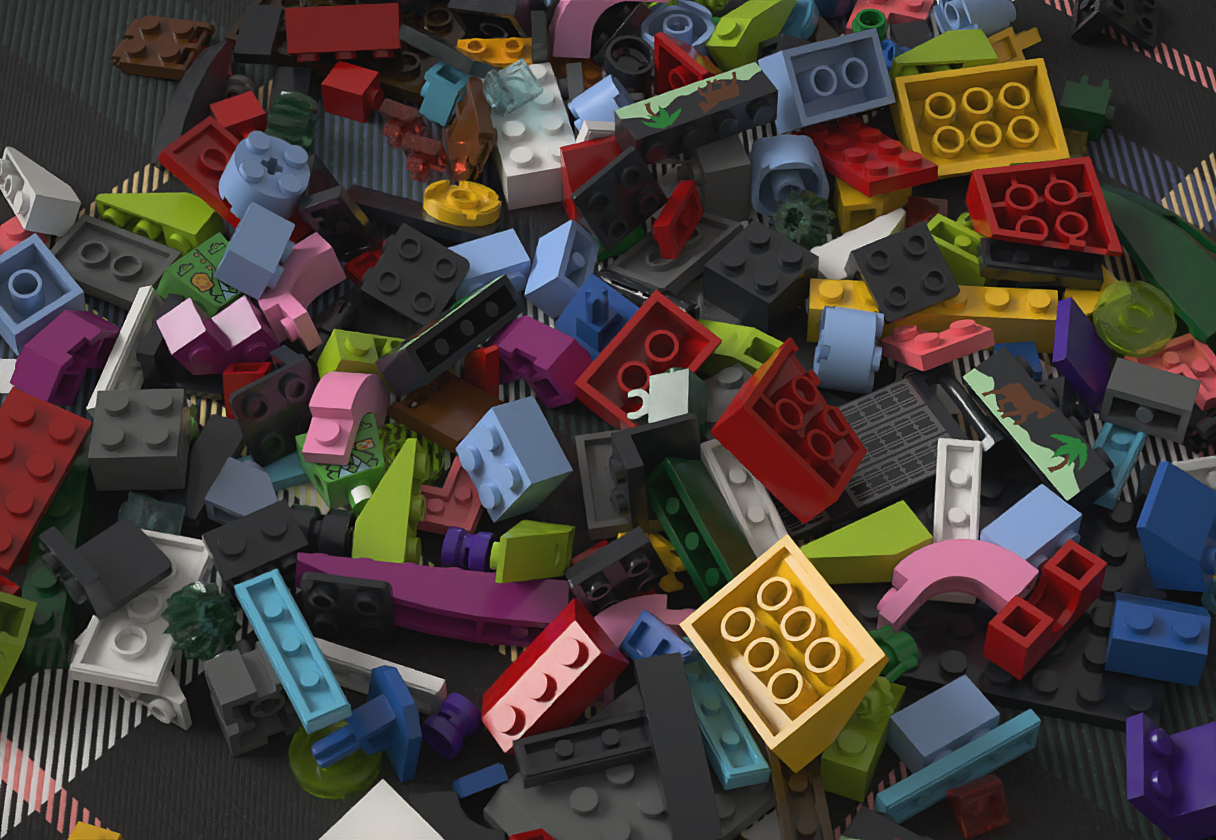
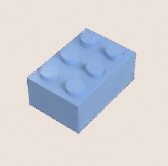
M876 28L783 50L758 60L762 71L778 89L777 120H774L778 135L863 113L896 102Z

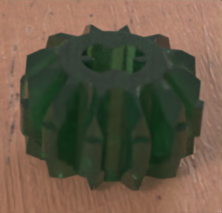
M283 91L281 94H277L274 98V104L269 107L270 113L266 119L268 123L265 134L282 139L291 145H298L308 153L311 149V143L315 141V133L318 130L317 121L320 116L317 113V102L312 97L306 96L301 92Z
M802 190L800 194L788 191L786 203L781 200L775 201L779 209L777 214L767 215L769 220L775 223L770 229L808 251L816 247V245L822 246L827 242L824 239L826 234L836 233L834 228L828 225L836 217L833 211L827 209L829 203L823 197H817L815 193L809 190Z
M202 581L192 582L181 590L174 592L166 600L168 607L161 614V617L169 623L163 634L171 635L174 639L172 650L183 649L186 660H196L199 658L201 661L210 660L218 654L229 650L232 645L237 643L235 634H237L242 626L234 619V616L240 609L232 608L229 604L230 593H220L217 583L204 584Z

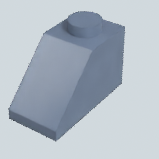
M229 457L204 501L207 517L225 525L278 502L269 474L260 465L249 460L241 462Z

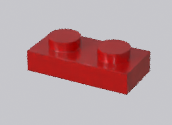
M680 180L672 195L668 198V202L659 217L654 221L653 238L659 244L663 259H678L704 214L695 180Z

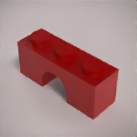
M1069 539L1043 566L1040 580L1028 600L1025 601L1018 595H1015L988 623L983 656L1021 681L1100 596L1108 563Z

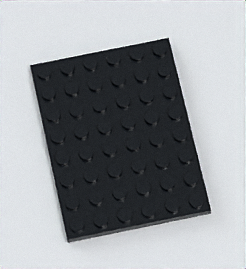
M981 474L979 540L981 531L1039 485ZM936 480L845 521L834 524L824 529L821 537L904 500L933 536ZM1118 500L1113 510L1092 503L1080 512L1082 519L1078 532L1080 535L1078 544L1108 563L1100 596L1021 681L983 656L988 623L998 613L986 603L976 598L975 604L927 600L899 630L907 632L917 644L919 651L918 665L903 673L893 683L935 692L959 677L966 675L992 705L1021 711L1032 709L1035 714L1126 732L1127 717L1144 713L1158 726L1165 681L1104 670L1115 592L1176 602L1177 590L1154 588L1136 528L1144 506ZM1040 578L1037 579L1034 589L1026 596L1025 601L1028 600L1035 590ZM892 582L829 584L866 631L878 630L877 622L880 611L877 610V605L883 596L894 587Z

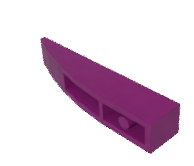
M298 553L295 587L301 589L300 581L304 572L386 581L392 585L397 626L426 634L469 642L527 648L568 605L569 585L564 580L544 578L510 583H495L496 572L469 571L458 567L422 566L411 562L393 563L375 561L370 558L336 557L324 553Z

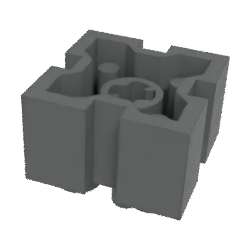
M239 640L233 644L232 651L222 652L216 657L202 662L207 684L212 693L210 697L214 713L233 757L268 744L267 737L284 731L285 735L289 736L305 729L260 641L256 642L255 650H252L247 640Z

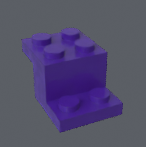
M1144 713L1127 717V801L1171 840H1199L1216 835V721L1168 736L1163 728H1159Z

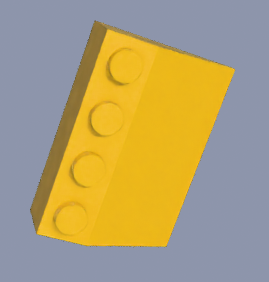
M1043 58L901 76L894 79L892 89L896 102L889 105L897 136L903 146L922 154V157L938 165V179L971 175L972 170L1010 166V163L1070 159Z
M788 534L679 624L769 748L795 773L799 772L835 741L889 661L886 654Z

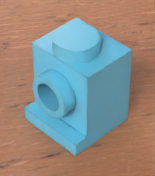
M439 60L425 73L424 79L427 81L420 93L424 100L419 112L425 115L428 120L445 127L456 116L455 108L457 103L464 100L467 93L466 84L469 78L474 76Z

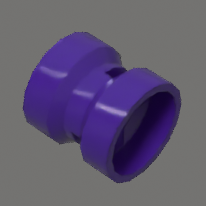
M450 526L446 532L442 547V568L458 567L466 568L470 571L489 573L493 543L496 542L495 534L480 531L474 535L469 534L464 528Z
M450 693L439 705L440 712L437 715L429 716L420 726L424 742L434 752L448 759H453L464 747V739L467 736H474L484 724L481 721L479 709L470 700L457 693Z

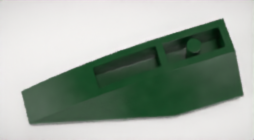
M1100 184L1119 241L1152 288L1164 300L1165 308L1172 314L1179 316L1190 327L1189 333L1196 340L1204 344L1216 343V242L1190 222L1157 203L1116 186Z

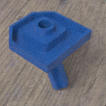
M591 273L555 322L556 330L575 338L589 352L591 360L594 361L639 310V307Z
M384 665L373 668L367 703L352 710V716L346 718L347 725L315 742L311 746L312 754L321 768H327L363 748L367 755L385 750L401 783L413 780L422 740L418 707L396 667Z

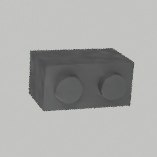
M1117 358L1106 388L1098 420L1182 444L1201 381Z

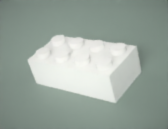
M550 62L499 70L496 79L492 81L480 78L484 85L486 98L491 102L490 116L493 128L497 129L498 133L497 145L491 152L508 210L562 201L560 147L575 144L576 140Z

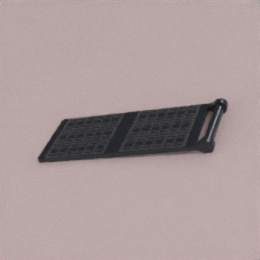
M948 362L927 371L916 372L838 406L867 449V453L839 499L831 506L803 524L769 490L768 493L788 535L794 542H797L834 524L845 521L935 481L938 439H970L928 384H940L983 441L982 459L998 458L1005 455L1011 447V441L1003 431L996 430L955 377L953 374L954 368Z

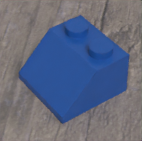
M1160 461L1136 526L1154 588L1208 593L1213 575H1216V491L1172 463Z
M1115 592L1104 670L1198 687L1208 654L1211 616L1207 608Z

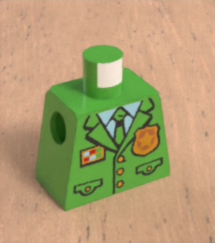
M220 232L165 268L156 291L165 300L169 293L185 296V300L191 298L210 318L244 295L249 300L251 297L214 277L229 245Z
M374 413L363 416L357 430L348 465L305 462L302 450L307 433L295 436L301 468L329 508L337 509L351 505L352 510L359 516L386 474Z

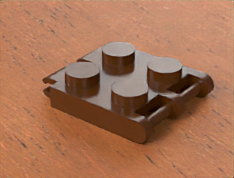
M154 15L134 19L123 36L127 40H121L111 56V59L114 60L112 65L121 68L122 73L182 80L185 72L194 62L196 55L202 52V46L206 39L211 38L215 33V27L207 22ZM196 37H199L196 43H192ZM184 58H187L186 61L184 62V64L181 65V62L183 61V59H184Z
M478 77L469 78L466 84L467 93L464 100L459 101L455 108L456 117L453 123L447 125L444 131L454 183L458 185L460 181L464 182V180L476 183L478 177H481L483 174L485 162L490 152L497 145L498 133L497 129L493 128L490 116L491 102L487 100L483 82Z
M446 370L429 384L409 392V396L401 402H393L388 406L387 413L390 418L440 445L449 452L457 454L455 448L491 407L502 405L504 402ZM434 385H437V386H438V387H437L436 389H434L433 391L429 390V389H431ZM413 402H416V403H417V404H416L415 406H413L412 408H409V407H408V406H410Z

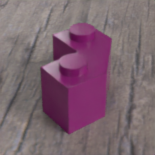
M245 295L212 318L191 298H188L156 320L171 354L193 375L224 373L229 363L264 362L271 356V351L281 347L265 316Z
M65 309L24 345L22 353L16 360L10 384L53 405H72L86 369H104L121 329L90 311Z
M527 315L510 321L494 333L483 345V347L491 345L499 347L500 385L524 378L548 409L574 401L577 397L574 383L593 362L589 352L575 338Z

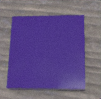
M1070 297L1058 302L1052 363L1063 376H1066L1077 394L1085 398L1091 411L1095 414L1099 413L1111 376L1112 348L1073 298Z

